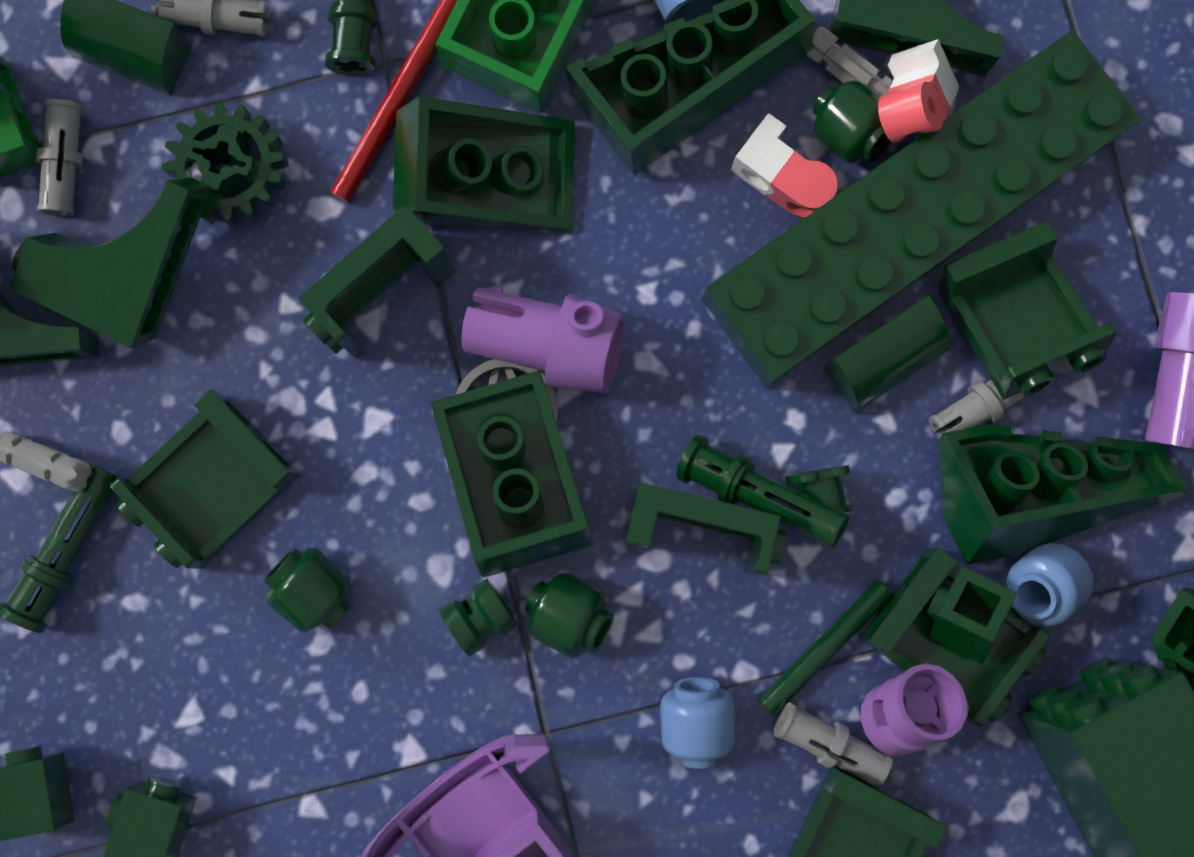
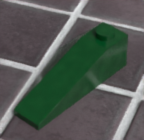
M994 424L945 432L939 439L943 518L967 565L1017 555L1034 549L1037 546L1051 543L1181 497L1189 490L1165 450L1158 443L1096 437L1093 443L1063 440L1061 432L1043 430L1039 437L1012 434L1011 426Z

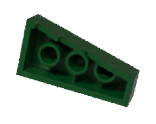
M726 0L713 5L712 12L685 22L683 17L663 26L664 31L635 43L629 39L609 47L610 53L588 62H585L584 58L564 65L570 92L635 176L811 51L816 19L800 0Z

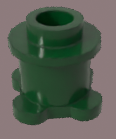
M849 465L830 467L785 477L786 485L796 484L797 491L840 513L854 510L853 505L846 504L841 475L850 474ZM801 511V512H802V513H801L802 515H804V516H806V517H810V516H811V515H809V514H807V513Z

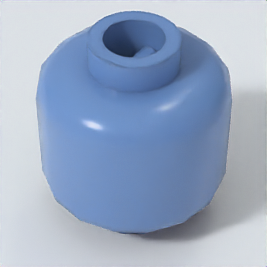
M1048 543L1035 547L1011 567L1006 579V587L1017 592L1012 607L1023 619L1034 625L1050 627L1064 623L1088 602L1093 591V574L1088 562L1078 551L1064 544Z
M704 677L682 679L675 683L674 689L663 696L660 704L661 743L668 754L682 759V764L686 767L703 769L715 765L717 758L731 752L736 740L735 701L726 690L720 688L718 681Z

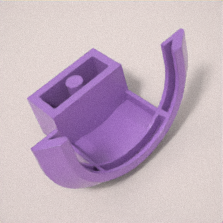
M542 733L506 735L479 748L442 774L404 806L372 839L361 857H392L408 838L423 857H573L571 847L506 765L516 761V769L519 773H522L550 751L547 737Z

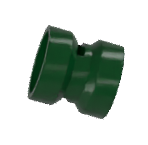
M488 578L472 588L471 596L465 600H453L439 609L449 631L469 657L484 648L486 639L493 634L504 635L518 625L509 607Z

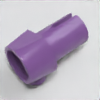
M478 287L472 295L473 301L480 303L481 309L467 307L461 336L464 352L545 371L547 387L607 393L609 391L623 349L626 332L625 314L571 294L565 297L562 306L503 293V287Z
M1170 292L1166 294L1153 348L1155 351L1162 352L1145 440L1194 449V294Z

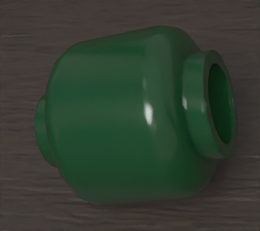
M858 80L847 81L838 88L830 86L825 89L813 107V113L816 115L813 133L817 141L848 164H857L864 160L873 162L878 159L891 144L883 130L879 117L878 103L881 95Z
M294 547L273 567L264 579V582L269 586L266 593L268 605L293 627L303 633H308L321 624L330 630L343 618L351 607V603L345 599L350 589L351 578L317 548H307L300 552Z
M570 573L558 574L548 583L540 581L531 591L525 605V611L531 614L529 621L531 635L537 641L569 658L582 656L586 651L591 654L595 653L605 641L614 620V613L609 610V600L606 593Z

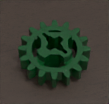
M222 102L216 103L214 116L207 117L199 108L193 110L197 123L189 127L187 124L178 122L176 128L183 138L180 142L166 141L165 147L176 157L173 161L163 163L162 170L170 177L177 179L193 178L192 167L202 173L200 182L211 186L201 218L207 224L214 225L219 214H221L223 220L230 227H236L238 214L243 212L253 222L258 220L255 206L262 202L264 205L273 208L276 203L269 194L271 188L285 189L287 184L276 173V170L289 166V161L285 155L275 152L284 145L282 139L277 132L268 133L270 124L261 114L251 121V113L244 105L239 104L233 116L229 114ZM250 138L259 147L261 163L256 162L253 157L249 156L252 148L248 143ZM233 158L239 166H223L219 172L213 164H229Z

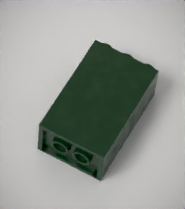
M1103 658L1082 668L1078 672L1081 679L1062 689L1060 684L1052 685L1029 697L1028 700L1031 706L1018 712L1017 715L1093 857H1194V692L1183 672L1155 668L1154 665L1132 664L1131 661L1112 662L1111 658Z

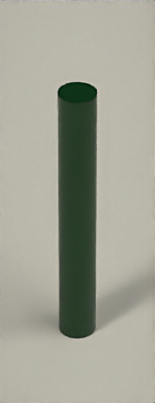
M876 580L758 700L759 703L775 717L893 596L892 593L881 582Z

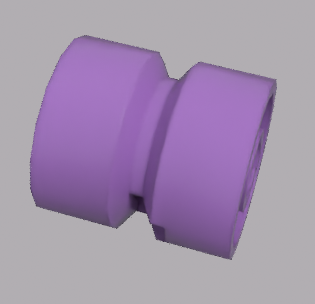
M927 663L913 666L898 674L895 678H891L876 686L866 695L861 706V723L865 735L874 747L887 755L896 757L914 754L928 748L930 745L952 738L962 729L967 717V700L962 686L950 672L940 666Z

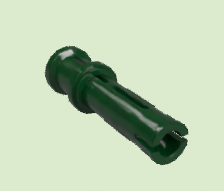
M337 0L332 3L327 14V20L332 25L331 51L325 55V66L329 70L343 75L360 76L372 73L375 69V59L370 55L371 30L377 26V14L370 5V0Z
M697 435L690 441L677 467L676 477L679 481L685 484L694 481L718 493V499L721 502L737 504L740 501L758 511L781 516V523L827 544L832 549L838 545L847 529L850 520L848 514L840 513L795 489L755 471V465L751 463L750 458L739 455L737 458L710 446L709 439L702 435ZM707 466H711V467H713V468H715V469L721 471V473H717V472H715V471H713V470L707 468ZM749 485L756 488V490L749 489ZM774 497L811 516L806 517L771 500V498Z
M88 462L92 469V474L87 479V487L79 492H72L36 556L30 555L20 565L23 574L7 602H0V616L9 622L36 633H44L48 626L44 621L59 592L61 590H68L72 581L70 579L72 575L68 570L89 533L94 528L99 515L113 492L109 485L119 477L91 462ZM87 498H91L69 538L64 540ZM57 551H61L55 563H51ZM41 586L31 605L27 606L36 588Z

